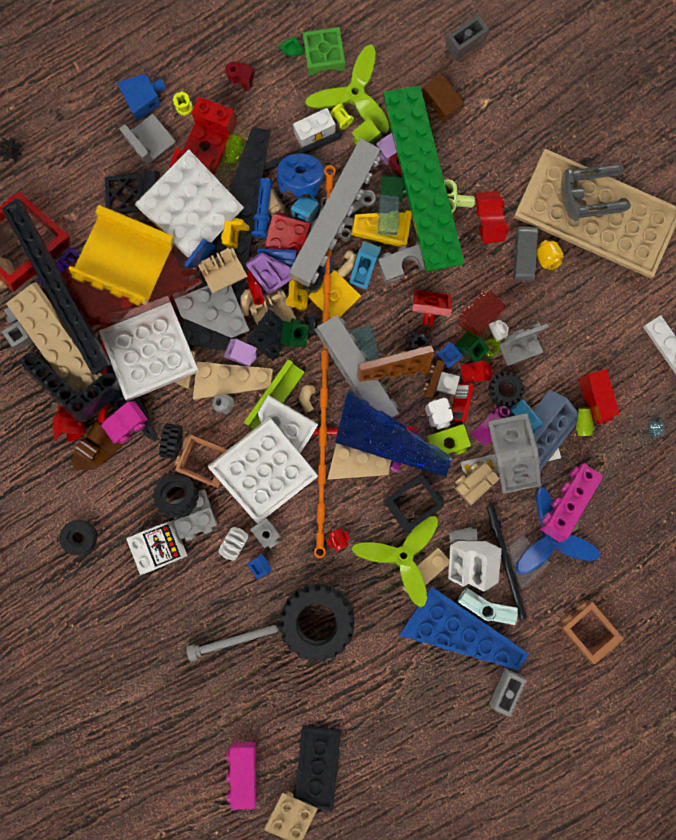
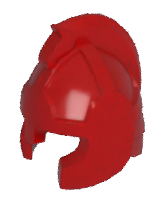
M58 405L57 412L52 421L54 441H58L57 438L62 432L67 433V442L75 441L82 437L83 434H86L84 422L75 421Z

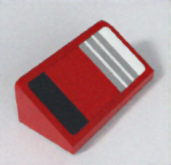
M473 384L457 385L451 410L453 415L451 421L466 422L474 388Z

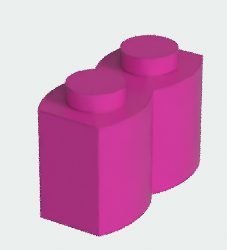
M131 401L119 408L101 426L114 444H124L131 439L130 435L134 431L139 432L145 427L144 423L148 419L136 402Z

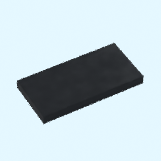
M302 725L295 798L316 807L317 810L333 811L341 729Z

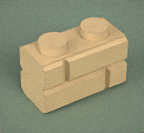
M477 461L469 468L471 472L466 477L462 475L455 481L457 485L454 489L469 505H472L500 479L485 462L479 464Z

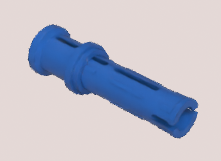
M268 178L260 179L257 213L253 216L255 223L254 231L251 232V235L257 238H267L268 235L267 226L268 222H270L268 209L272 180Z

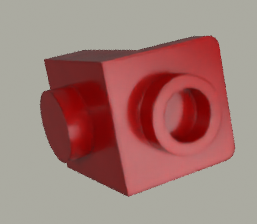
M479 361L477 363L461 365L463 384L491 381L493 371L489 362Z

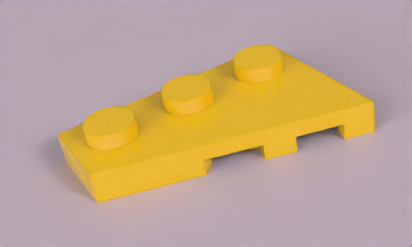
M411 211L403 213L389 212V214H356L353 218L351 235L398 247L407 246L412 216Z

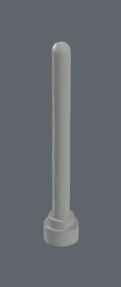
M272 625L201 647L199 645L195 646V644L187 646L189 661H196L205 653L276 633L279 631V626Z

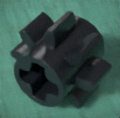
M3 137V141L0 143V156H4L3 159L7 162L10 158L17 161L16 158L22 155L19 150L21 145L15 143V139L12 137L9 141Z

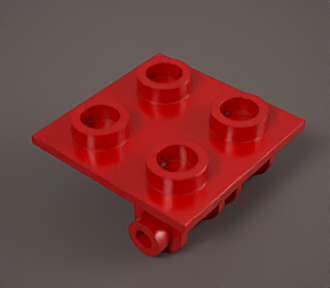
M283 213L273 214L264 249L296 250L297 258L306 241L310 223L285 217Z

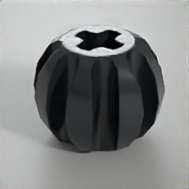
M416 331L410 333L412 338L406 337L404 342L409 345V347L405 348L406 352L417 349L418 345H415L417 341L423 344L421 347L432 346L428 344L432 342L431 337L426 338L424 336L426 332L420 331V335Z

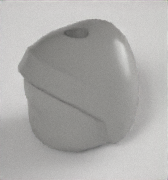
M217 394L214 396L212 403L214 410L223 414L229 413L235 404L234 399L227 394Z

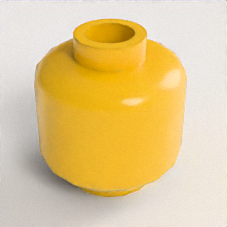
M543 241L538 246L536 258L542 268L553 270L562 264L564 254L557 242Z

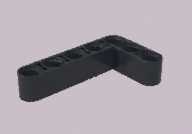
M27 353L21 359V364L27 374L75 421L80 423L88 421L121 392L116 376L112 373H105L81 393L77 394L36 354Z

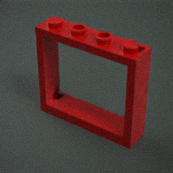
M20 191L10 196L0 206L1 223L6 219L2 208L14 199H20L26 210L56 236L46 245L53 259L71 245L69 235ZM30 260L26 261L11 275L0 267V280L13 292L36 274Z

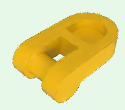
M291 279L289 281V296L286 299V305L304 311L307 308L308 292L304 290L302 283Z

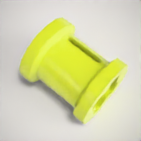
M185 92L176 93L173 101L177 112L183 116L189 115L192 112L193 106L188 94Z
M342 103L335 106L330 112L331 117L337 120L341 129L347 128L354 120V117L346 112Z

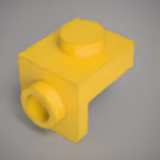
M233 218L232 221L224 222V231L221 234L222 244L230 249H237L239 230H249V226L244 223V220Z

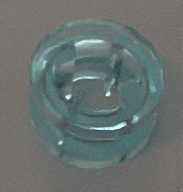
M654 420L649 422L648 430L651 438H654L656 435L657 437L663 436L664 425L661 420H658L657 423Z

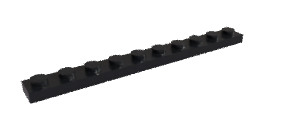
M16 198L3 207L2 211L92 375H97L112 364L20 199Z

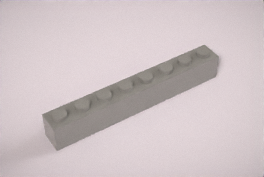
M360 138L292 265L288 277L307 287L310 286L311 282L315 284L320 274L317 272L319 267H324L328 256H326L328 250H333L337 242L335 239L337 233L341 234L346 225L343 221L346 216H351L355 208L352 204L355 199L359 201L364 191L361 187L364 183L368 184L372 176L370 170L373 166L376 168L381 159L378 156L380 148Z

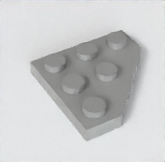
M231 285L213 294L209 286H205L174 299L181 317L232 339L250 332Z

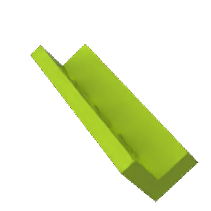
M288 359L244 423L252 429L259 426L261 422L258 410L266 396L269 395L284 404L305 372Z

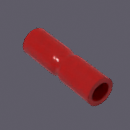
M250 271L246 274L252 300L255 305H261L265 301L260 283Z

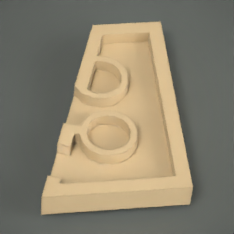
M336 443L327 480L388 475L392 456Z

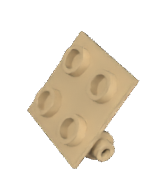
M226 248V250L220 252L221 256L216 253L217 258L214 259L212 255L213 260L208 258L198 264L212 294L247 277L233 248Z
M281 288L275 290L270 295H264L265 301L263 304L255 305L252 301L249 306L257 324L268 309L273 311L283 321H291V318H296L291 307L286 305V296Z
M287 791L286 794H281L264 830L286 840H303L317 808L294 798V794Z

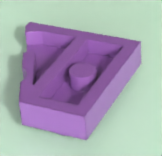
M262 252L246 263V266L268 295L292 279L288 277L291 267Z

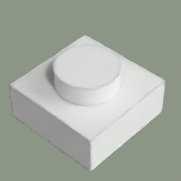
M442 372L436 391L455 395L460 376Z

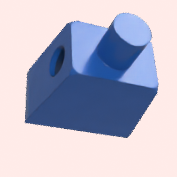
M146 74L117 82L137 121L161 104L157 94L166 90L161 79L151 83Z

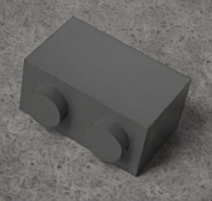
M477 15L449 34L445 47L454 60L457 61L485 42L489 29L480 16Z

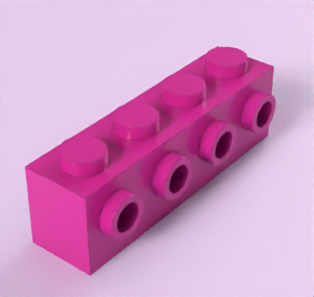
M585 463L578 467H573L569 473V481H566L560 488L562 493L551 504L552 510L550 513H546L541 521L543 525L540 530L559 543L568 539L603 478L601 474Z

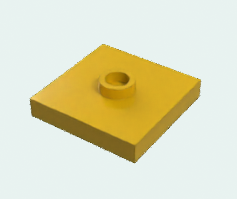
M334 270L330 274V319L335 315L339 318L342 317L361 298V295ZM323 282L318 292L311 293L308 296L322 312H324Z

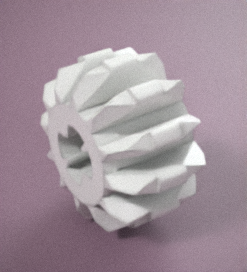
M231 528L219 548V554L227 560H236L248 539V534L240 528Z

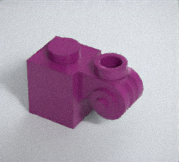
M501 405L493 408L491 413L479 423L471 435L482 445L487 446L492 441L488 422L508 418L510 410Z

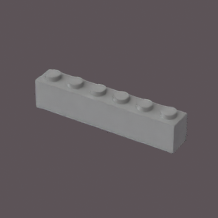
M335 315L314 330L374 425L380 426L399 413L397 411L398 406L393 399L388 397V390L383 383H380L378 380L359 382L357 377L358 364L366 361L367 357L362 350L359 351L356 346L357 341L355 337L347 332L344 320Z

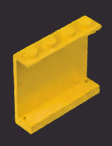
M98 205L95 211L98 218L75 268L69 267L73 278L80 282L89 281L97 289L103 290V288H106L114 296L120 298L125 296L130 298L129 301L136 305L141 303L147 305L174 245V237Z

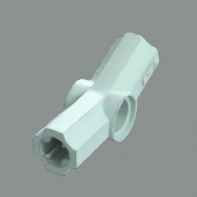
M467 587L462 591L457 601L486 621H497L515 625L517 621L518 608L490 603ZM490 606L491 613L484 616L482 613L483 608Z

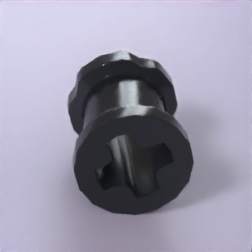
M303 315L305 324L309 325L308 335H317L314 329L318 327L320 315Z

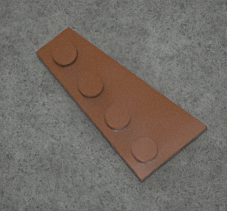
M432 346L419 347L415 350L403 351L396 355L383 356L377 360L364 361L358 364L359 382L382 379L385 375L395 378L402 373L412 376L419 371L422 374H428L434 350Z

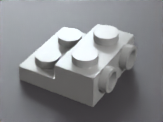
M206 489L198 491L199 499L192 512H189L186 516H181V518L174 517V524L180 539L185 538L186 541L197 537L196 533L203 531L204 534L215 531L214 527L218 525ZM184 497L169 503L177 504L184 499Z

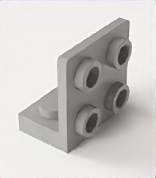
M154 114L150 115L134 129L129 130L126 125L119 128L124 138L147 166L176 144L175 140Z
M540 323L530 326L527 330H518L512 333L513 335L504 338L505 342L499 346L507 365L510 366L543 353L536 335L549 328V325L541 326Z

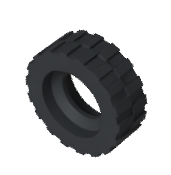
M169 474L163 477L160 482L158 481L156 488L153 490L155 505L161 513L170 518L186 516L189 512L193 511L199 499L197 487L185 474ZM176 487L184 489L185 497L181 502L171 504L167 501V494L170 490Z

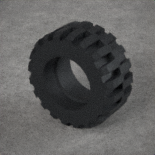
M321 583L308 584L294 591L286 600L279 619L280 633H282L284 644L286 643L288 649L292 653L295 652L297 657L300 659L306 658L309 662H314V660L325 662L328 658L333 659L337 657V654L342 653L346 649L347 644H350L355 628L354 612L347 597L331 585H322ZM311 604L326 605L335 615V629L326 639H309L300 630L299 616Z

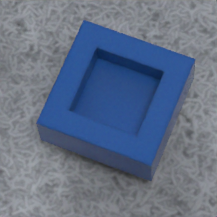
M452 342L436 353V356L445 362L444 365L447 369L463 357Z
M263 554L247 563L257 580L272 571Z

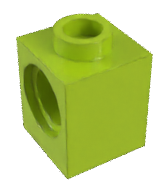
M370 118L351 132L355 137L353 141L356 145L360 138L374 145L384 137Z

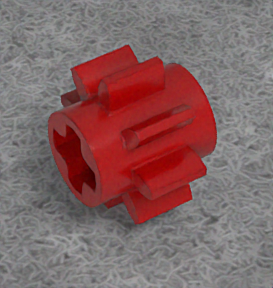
M339 528L328 533L329 539L326 541L330 549L334 547L335 551H339L349 546L347 541L350 540L347 531L343 532Z

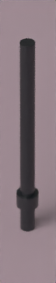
M336 132L266 163L264 172L278 167L281 160L289 155L310 153L341 139V135L339 132Z
M494 506L486 507L490 519L489 526L491 531L493 530L497 546L501 548V559L515 606L518 608L519 620H524L527 616L500 529L502 525L497 518Z

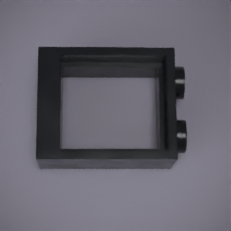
M419 474L383 501L406 533L444 506L442 503L444 498L438 491L434 492L431 488L433 483L427 475L423 477L422 474ZM420 481L436 505L409 524L393 500Z

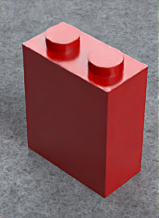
M607 369L589 373L578 378L585 406L590 408L593 422L596 421L598 425L613 421L614 416L620 415Z

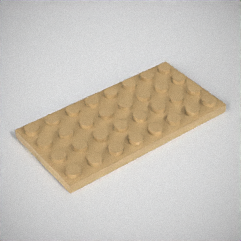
M544 149L513 218L537 227L646 277L653 278L676 227V206L611 177L574 181L573 189L581 187L584 189V198L576 200L579 207L623 200L631 204L630 209L625 212L579 218L575 222L568 216L564 207L561 192L562 175L567 168L576 170L588 167Z

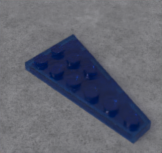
M347 391L335 443L441 476H447L452 456L435 445H430L421 439L420 435L413 434L406 429V426L385 412L378 411L369 405L370 403L365 399L362 400L355 396L353 391Z

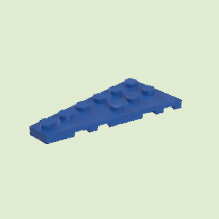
M432 586L427 591L425 606H417L398 634L405 638L428 643L439 648L469 655L515 670L520 669L529 655L522 648Z

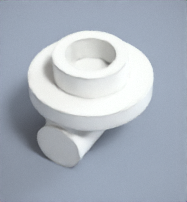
M497 320L489 324L496 342L508 336L509 329L505 322Z

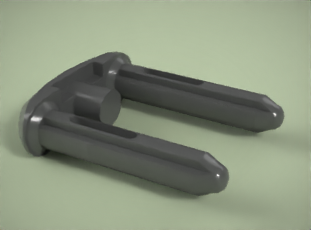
M619 164L576 170L567 168L562 175L561 192L568 216L577 222L579 218L621 213L630 209V202L624 200L579 207L576 200L584 198V189L582 187L573 189L574 181L618 176L624 171V167Z

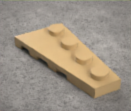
M197 362L199 372L195 375L193 400L211 398L217 394L231 395L268 389L272 383L273 369Z

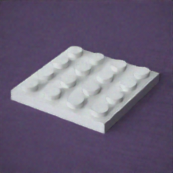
M190 150L135 203L162 232L174 237V244L188 258L202 239L211 243L224 229V222L232 221L244 208Z
M171 302L99 331L126 401L199 372Z
M270 417L208 465L212 473L257 524L318 477L317 473Z

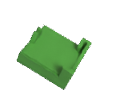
M339 27L303 32L309 76L323 70H345V59Z

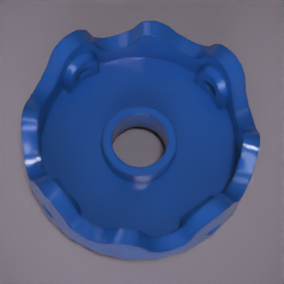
M292 154L282 159L277 167V180L281 193L284 194L287 190H290L295 197H301L304 194L315 197L320 185L324 183V168L321 162L307 154Z

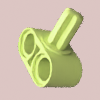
M452 180L444 181L445 188L452 191V193L447 194L452 216L456 207H474V196L457 195V185Z

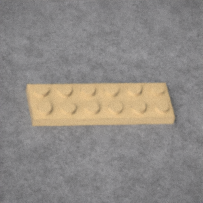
M36 282L29 285L6 303L55 373L77 394L81 393L102 376L101 373L92 375L62 318Z

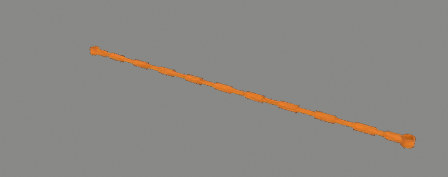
M331 165L326 166L324 169L327 191L325 203L333 190V181L336 174L335 168ZM332 170L333 174L329 175L326 172ZM330 249L326 254L328 259L325 263V274L323 275L324 312H322V324L330 319V257L332 256V250ZM324 344L323 350H321L322 388H320L321 427H319L318 532L316 534V548L314 550V555L317 558H323L326 554L323 523H325L324 484H326L325 446H327L326 408H328L327 370H329V352ZM322 549L324 551L323 555H317L316 550Z

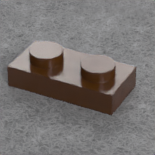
M437 360L436 364L431 365L428 373L431 375L430 381L425 382L422 390L425 393V399H433L445 362Z

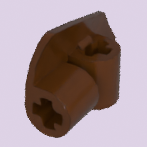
M96 421L86 437L81 439L74 450L75 453L71 458L74 471L96 469L126 443L114 444L101 424Z

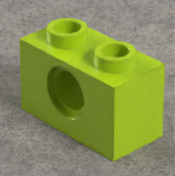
M464 424L425 437L432 459L437 458L438 461L449 458L448 454L456 452V455L467 452V447L471 446ZM446 438H449L453 441V447L451 449H448L444 446V440Z

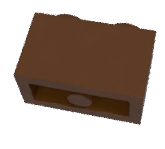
M440 74L423 87L422 95L442 122L445 123L462 111L464 100L452 88L450 80L448 78L445 79Z

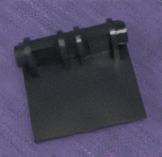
M268 309L246 339L249 344L255 346L272 361L275 360L285 346L280 344L283 320Z

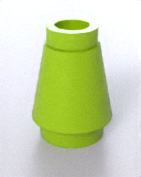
M578 408L579 412L575 429L577 435H593L595 427L590 408Z

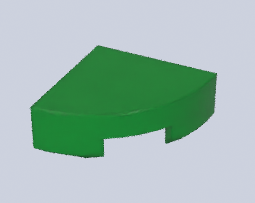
M295 36L279 45V49L288 56L296 57L305 54L304 49Z

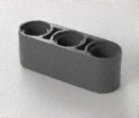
M517 227L513 280H534L538 237L537 227Z

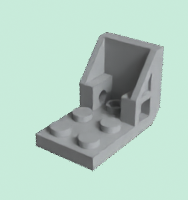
M528 414L489 421L488 425L503 494L541 486L539 455Z

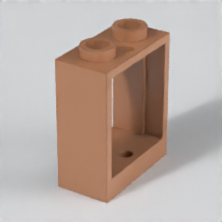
M190 435L189 438L186 437L182 448H184L183 453L178 455L174 466H177L175 471L216 488H221L222 483L216 476L212 480L185 469V466L196 442L221 453H225L227 449L193 435Z
M587 600L580 602L572 614H566L558 626L586 659L595 665L623 640V637L594 603ZM592 611L610 633L588 651L570 628L588 612Z

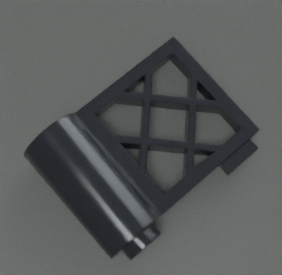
M146 170L140 174L105 177L106 208L121 215L142 212L138 207H130L127 204L134 196L139 200L160 179V173L158 171ZM131 180H137V186L131 191L127 185ZM118 181L122 185L114 193L111 190V182ZM126 188L131 193L123 201L118 195ZM116 198L122 202L117 209H111V203Z

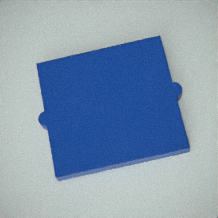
M202 239L184 265L199 271L198 264L209 258L216 245Z

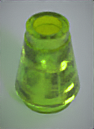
M230 134L226 141L225 162L236 164L245 145L243 143L244 138Z

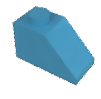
M302 195L291 208L292 218L309 222L310 229L311 223L319 211L318 201L311 196L305 197Z
M363 241L352 271L350 284L367 290L381 247Z

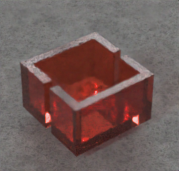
M491 290L487 293L483 291L472 303L473 307L468 305L461 312L458 325L465 332L468 331L478 336L507 306Z

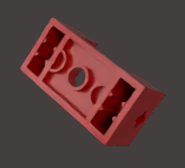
M198 96L191 112L195 122L184 149H175L169 166L171 168L190 150L215 175L237 120L233 109ZM207 143L210 145L208 151L200 150L203 144Z

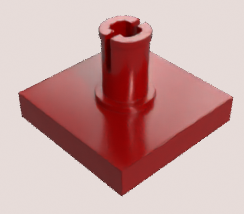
M414 289L412 311L423 312L422 324L427 325L429 318V326H433L435 314L451 317V294Z

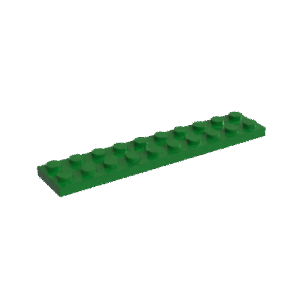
M414 86L384 91L383 99L425 272L463 266L464 260L421 87Z

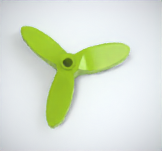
M367 45L359 54L353 68L351 84L347 87L332 88L314 93L306 99L305 103L308 107L315 109L332 108L340 103L343 105L353 104L364 121L370 118L382 134H387L389 123L378 104L364 93V89L374 69L375 49L373 45Z
M429 516L410 532L402 547L395 548L380 543H358L352 547L353 553L362 559L378 563L397 564L400 567L401 578L406 592L418 607L425 606L427 593L422 575L414 563L413 557L423 550L433 537L438 524L437 517ZM401 555H406L407 558H406V559H401L400 556H401Z

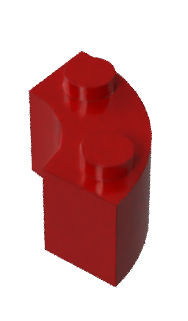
M498 191L475 193L477 217H480L482 227H479V232L483 244L506 241L509 226L505 222L503 215L504 198L500 196Z

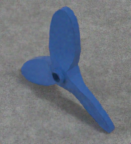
M543 487L538 488L536 492V505L541 527L543 525L541 522L546 513H550L553 508L551 507V497ZM542 531L541 539L531 544L518 559L516 572L518 574H527L534 571L551 556L554 549H557L566 556L583 561L597 560L600 558V552L595 546L577 536L569 535L567 540L559 543Z

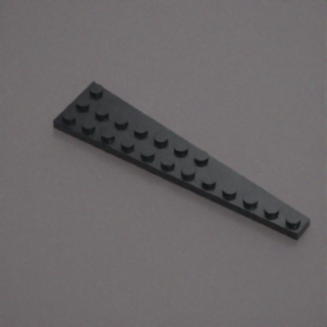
M255 127L251 128L229 191L244 207L235 218L244 220V223L249 226V230H239L237 249H234L246 274L248 269L246 263L249 261L253 240L251 232L254 231L255 223L253 216L257 213L260 179L264 176L271 130ZM224 229L211 242L216 245V248L210 254V260H213L212 255L215 259L217 258L216 253L221 256L220 252L228 248L222 244L221 234ZM202 272L194 291L208 286ZM246 278L231 284L239 306ZM184 319L181 327L188 345L226 351L230 339H232Z

